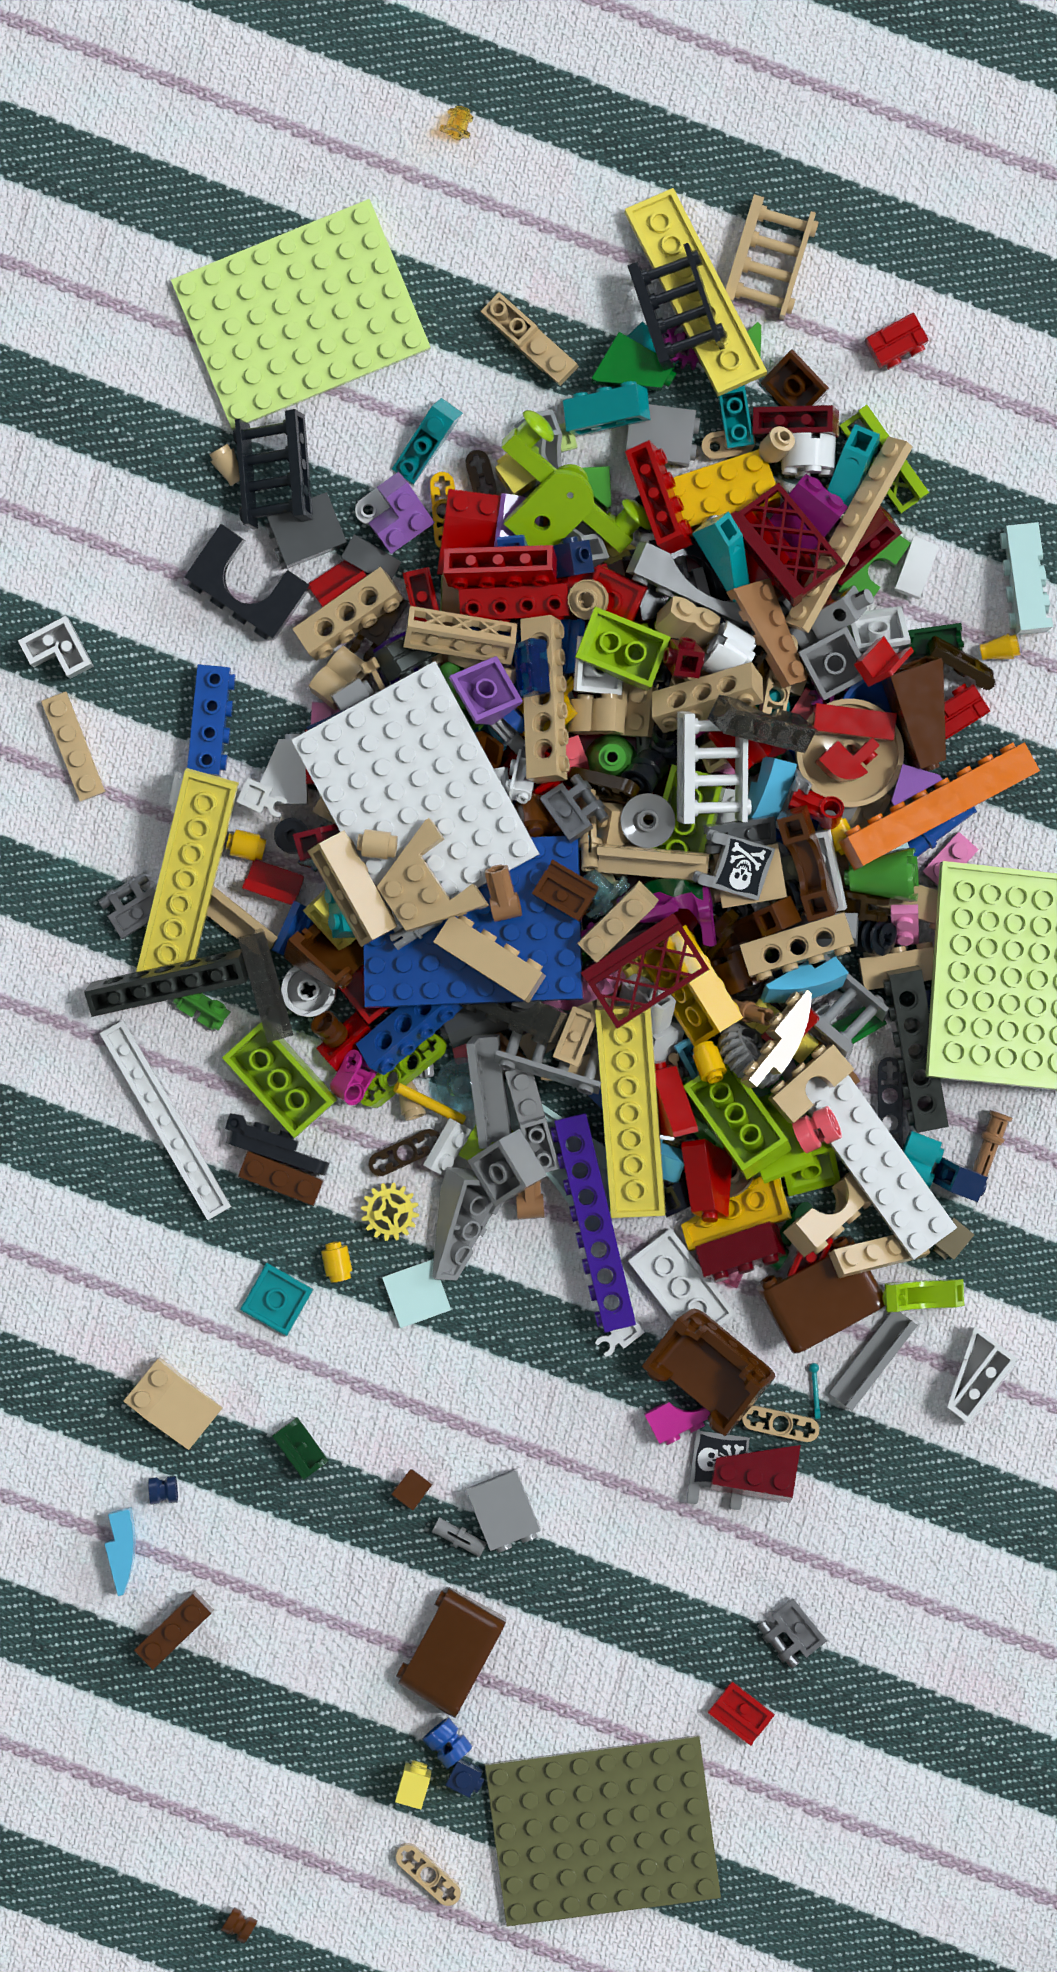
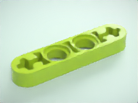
M434 1034L421 1043L413 1053L400 1061L392 1071L385 1075L377 1073L360 1102L371 1108L382 1106L396 1094L393 1091L395 1085L389 1086L387 1083L388 1075L396 1072L398 1076L397 1082L408 1085L444 1055L446 1041L442 1036ZM431 1041L437 1042L434 1045V1051L429 1050L432 1047ZM415 1055L418 1059V1064L414 1069L410 1070L407 1066V1061L411 1056ZM371 1090L376 1091L374 1093V1100L369 1099L371 1097Z

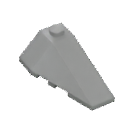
M447 1167L439 1197L432 1274L434 1279L457 1280L473 1254L472 1247L478 1237H483L487 1231L485 1225L491 1215H496L501 1207V1204L497 1207L493 1205L475 1172L469 1168Z

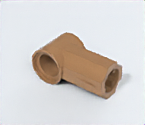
M500 864L486 869L485 877L491 896L490 906L494 921L497 922L522 916L519 896L517 892H514L508 865Z
M541 1180L516 1196L518 1220L545 1218L543 1194H541L540 1186Z

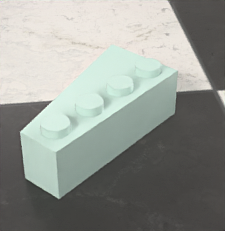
M1039 522L1008 525L1004 528V533H1000L1001 549H1006L1007 559L1003 560L1004 576H1009L1010 586L1006 587L1007 603L1012 602L1013 613H1009L1010 629H1015L1016 635L1048 632L1053 628L1052 618L1046 617V614L1049 613L1050 600L1047 592H1043V587H1046V571L1044 565L1040 564V560H1043Z

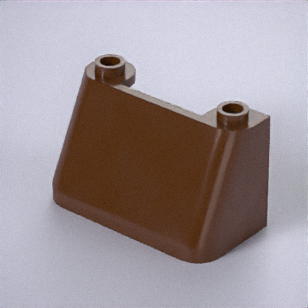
M313 924L309 929L304 928L301 933L297 931L288 939L284 958L295 967L332 989L336 990L339 987L344 989L353 980L352 975L364 965V946L361 947L357 939H355L347 947L338 950L323 932Z
M851 1235L847 1237L841 1236L832 1242L829 1252L856 1243ZM829 1255L785 1279L775 1277L774 1275L767 1276L756 1286L765 1306L792 1353H800L885 1306L883 1292L871 1271L839 1278Z
M695 1308L677 1318L642 1366L653 1380L659 1382L671 1379L710 1412L708 1416L710 1428L723 1436L728 1435L776 1377L768 1365L707 1314Z
M449 1587L447 1592L441 1590L434 1604L438 1609L412 1659L408 1664L402 1663L396 1677L400 1679L399 1685L444 1713L456 1718L506 1624V1617Z

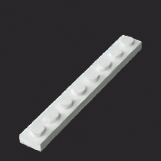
M122 1020L101 1032L102 1039L206 1219L209 1220L232 1207L125 1021Z

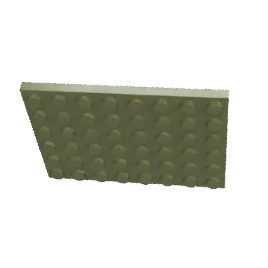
M699 1735L485 1764L506 1927L721 1898Z

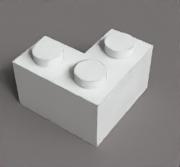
M67 616L18 640L30 665L33 667L57 656L66 676L70 679L94 667Z

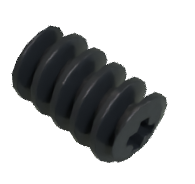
M858 920L857 946L850 947V949L880 956L887 955L896 942V926L893 923L886 924L885 922Z

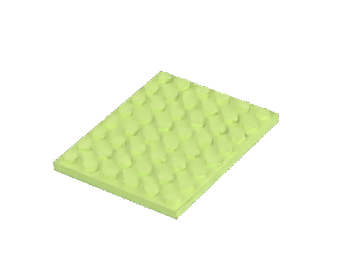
M370 199L171 279L232 430L235 428V419H241L246 423L254 422L431 349Z
M948 861L940 862L926 1077L1057 1090V873Z

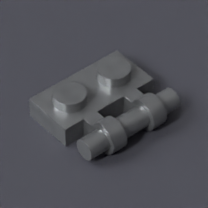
M579 774L574 775L570 779L574 787L569 791L561 783L540 797L541 802L570 843L593 829L592 824L588 820L590 817L596 816L600 823L609 818L604 810L605 805L600 799H596L591 792L592 787L588 781H584ZM579 797H582L588 805L582 810L575 802Z
M144 872L136 877L131 876L126 879L127 883L115 890L113 888L106 892V896L98 900L103 909L112 904L115 907L116 911L108 915V918L121 939L148 924L156 890L151 888L144 893L141 886L149 882ZM134 892L137 898L123 905L120 899Z
M791 1598L772 1614L778 1622L777 1625L771 1627L764 1620L757 1626L763 1633L762 1638L766 1643H771L779 1653L777 1655L782 1662L785 1661L791 1669L799 1664V1661L793 1655L798 1650L807 1658L827 1642V1639L794 1598ZM783 1631L793 1641L789 1646H786L778 1636Z

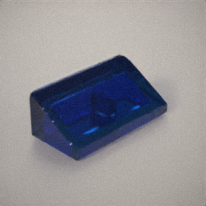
M529 638L516 644L514 655L517 692L520 697L525 698L550 692L546 641Z

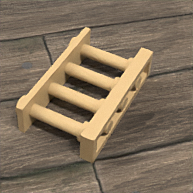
M754 194L725 290L732 303L734 298L740 299V297L780 308L779 319L784 320L786 313H792L796 300L791 298L808 238L809 236H815L819 222L814 221L816 213L812 211L808 221L768 210L767 206L762 205L764 197ZM763 220L803 231L804 235L800 247L759 235L760 232L755 231L757 221L763 222ZM757 245L797 257L793 272L751 261L752 258L747 257L749 247L755 248ZM750 271L789 283L785 298L745 287L744 283L739 282L742 272L748 273Z

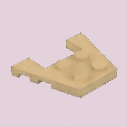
M430 818L424 821L377 885L378 890L407 932L439 923L454 916L458 917L467 914L466 912L483 909L489 905L474 884H471L454 898H449L422 857L445 840Z

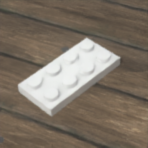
M671 1228L628 1260L674 1322L677 1318L694 1308L703 1311L720 1326L736 1315L712 1281L704 1278L701 1267Z

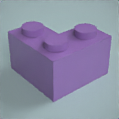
M399 472L377 486V489L390 508L368 524L384 547L392 554L435 522L409 483Z

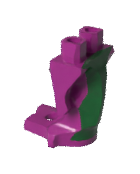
M659 878L643 883L659 901L639 922H660L678 911L679 908L689 909L701 927L703 945L715 946L717 944L710 887L699 883H690L679 878ZM627 892L619 893L617 903Z

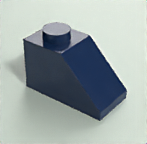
M942 1157L939 1164H936L933 1174H935L933 1183L975 1202H978L980 1196L985 1193L987 1176Z

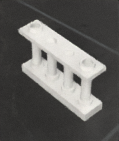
M736 711V720L698 721V718H695V714L692 712H677V821L683 824H695V816L701 813H735L736 820L748 822V815L751 814L752 809L751 800L748 798V733L752 731L751 717H748V712ZM702 731H735V747L698 748L695 745V734ZM735 758V774L698 775L695 773V762L698 759ZM735 785V802L698 803L695 800V789H698V786Z

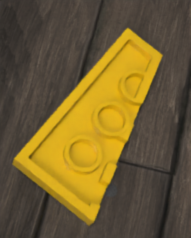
M760 1176L756 1179L754 1178L743 1193L730 1198L729 1218H721L717 1222L708 1223L702 1221V1218L696 1215L681 1224L688 1250L694 1251L696 1250L695 1246L769 1221L777 1224L792 1218L780 1178L764 1184Z

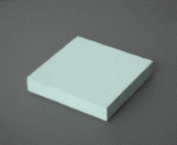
M433 1259L382 1277L400 1328L451 1310L441 1280L432 1277Z

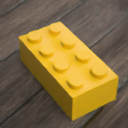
M759 449L673 477L676 483V487L673 488L675 496L678 495L683 503L684 510L681 513L683 519L688 520L692 533L701 526L702 521L706 517L721 515L728 511L730 514L734 511L738 513L776 485L769 463L760 457ZM778 492L768 499V507L776 508L780 506L781 497Z
M684 925V930L710 969L671 994L676 1000L673 1014L695 1047L741 1020L743 1016L739 1012L738 1005L726 991L723 981L718 978L713 970L710 960L704 955L697 944L694 934ZM679 931L669 937L667 949L682 952L684 939ZM664 941L658 944L657 946L663 948ZM687 945L686 953L693 954ZM656 949L647 951L644 964L659 967L662 951ZM666 952L663 968L678 971L681 955ZM685 956L681 972L693 974L702 967L696 958ZM645 967L655 983L658 970ZM662 971L658 987L669 989L674 986L677 974ZM681 975L679 982L688 976Z

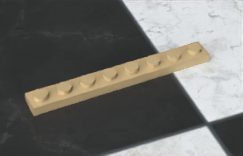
M890 436L887 437L828 542L846 565L913 448L907 441ZM821 556L818 560V568L829 570L836 565L834 560L828 556ZM845 567L803 597L802 602L794 608L792 606L785 619L789 627L809 633ZM814 573L810 574L804 587H806L813 581Z

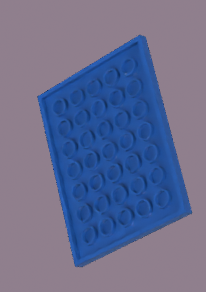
M566 836L531 837L540 854L509 871L514 892H517L519 896L522 916L495 922L491 911V896L487 883L478 889L489 905L483 909L466 912L467 914L463 916L474 922L472 928L481 933L485 929L496 936L495 942L500 946L504 947L507 943L518 950L520 953L517 957L525 962L530 958L543 966L541 972L546 977L530 1002L583 1000L582 948L577 944L582 938L581 921L578 922L532 894L545 870L551 864L552 859L580 875L579 838L570 843ZM448 919L443 920L440 925L423 934L422 939L417 938L400 950H397L394 943L403 937L392 942L389 935L395 933L394 930L364 945V996L366 1008L525 1001L433 942Z

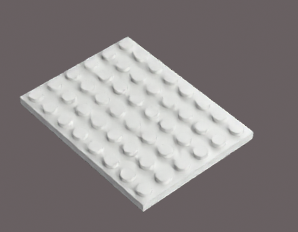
M435 661L291 740L340 832L345 830L347 836L352 839L358 856L366 864L368 874L376 886L428 818L434 822L445 840L422 857L450 899L454 898L471 884L476 885L477 888L486 884V869L502 864L508 865L510 871L540 854ZM365 829L391 832V835L398 836L395 858L389 857L386 860L361 856V851L357 850L358 835L364 834ZM381 894V897H382L383 901L385 902L387 908L392 911V909L390 908V906L388 905V903L386 902V900L384 899V897H383L382 894ZM394 914V920L397 924V927L393 930L394 932H397L398 930L402 929L403 926Z

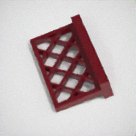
M779 482L738 513L734 511L731 514L743 534L744 548L793 608L802 602L803 597L846 565ZM778 492L784 499V508L768 507V499ZM752 511L763 512L762 525L751 524L745 516ZM766 514H783L781 527L765 525ZM786 515L797 516L801 520L800 529L785 528ZM764 531L780 532L779 545L767 544L763 540ZM783 533L799 535L798 547L782 546ZM802 535L814 536L818 541L817 550L801 548ZM781 551L797 553L795 565L783 564L780 560ZM800 553L816 555L815 567L798 566ZM819 556L831 557L836 565L829 570L818 568ZM797 572L814 573L813 581L803 588L797 581Z
M673 913L582 971L581 974L618 1029L710 969L677 916ZM678 931L684 939L682 952L667 949L669 937ZM664 941L663 948L657 946L658 944ZM687 945L693 954L686 953ZM650 949L662 951L659 967L644 964L646 952ZM666 952L681 955L678 971L663 968ZM639 956H641L640 962L633 961ZM685 956L696 958L702 967L693 974L681 972ZM634 964L639 966L636 981L621 978L622 969L625 965ZM643 967L658 970L655 986L640 983ZM618 971L617 977L610 976ZM662 971L677 974L675 985L669 989L658 987ZM681 975L688 976L679 982ZM605 978L616 980L613 996L602 994L596 984ZM620 981L635 985L632 1000L616 997ZM638 986L654 989L651 1001L646 1004L635 1001ZM657 990L665 991L656 997ZM605 998L612 999L611 1006H609ZM616 1000L631 1004L629 1014L621 1020H618L613 1012ZM634 1004L641 1006L637 1010L633 1011Z

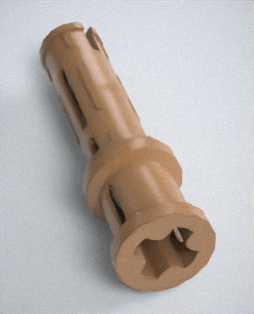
M993 1110L989 1111L991 1116L986 1130L981 1133L983 1142L972 1169L985 1176H988L998 1146L1002 1145L1005 1141L1003 1136L1008 1122H1012L1013 1119L1010 1116Z

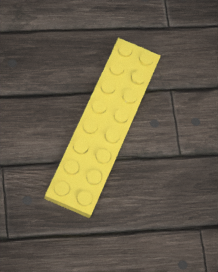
M674 188L626 208L624 213L653 269L686 257L683 244L689 243L693 251L698 250L703 265L698 266L716 322L717 324L722 323L727 338L723 339L725 349L722 350L719 349L715 340L693 347L717 396H721L766 376L767 370ZM691 267L658 278L664 292L695 281ZM699 291L670 301L676 315L703 305ZM707 315L681 324L688 338L711 329Z
M186 768L184 771L136 972L196 959L236 798L238 782Z
M630 1005L614 1006L613 1012L618 1020L629 1014ZM634 1005L633 1011L637 1010L641 1006ZM596 1007L595 1015L611 1218L665 1216L651 1008L617 1029L603 1007Z

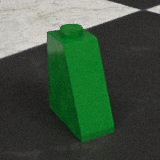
M618 332L593 375L592 383L621 387V383L635 381L638 385L647 388V390L661 391L664 385L667 387L671 385L677 373L673 371L674 368L664 371L655 352Z

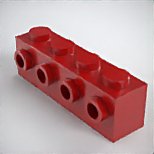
M648 440L626 450L625 453L657 545L670 554L692 545L689 536L692 534V529L688 520L683 519L681 511L684 510V506L678 495L675 496L673 488L676 487V483L671 472L666 470L665 464L668 463L663 449H658Z
M553 545L444 549L443 574L448 587H453L454 589H466L468 586H479L489 589L499 585L517 588L522 585L531 584L537 587H545L549 584H556L557 558Z
M568 577L556 578V584H549L545 587H537L531 584L522 585L517 588L499 585L489 589L479 586H468L466 589H458L460 614L509 622L512 618L525 619L552 615L561 620L570 614V607L568 605Z

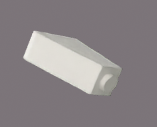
M285 734V739L278 740L260 781L261 784L273 789L270 797H284L288 801L287 805H308L306 767L291 741L301 734ZM277 802L274 806H281L286 804H283L282 802Z

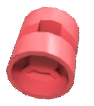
M829 1106L814 1111L811 1118L805 1115L792 1123L796 1138L805 1153L820 1148L822 1142L829 1144L842 1138L838 1121Z

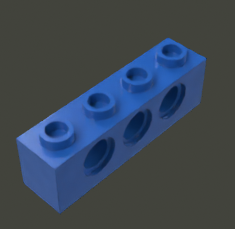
M458 1004L398 1007L356 1045L368 1067L385 1075L392 1071L407 1055L413 1053L427 1038L433 1036L435 1031L451 1020L463 1006Z

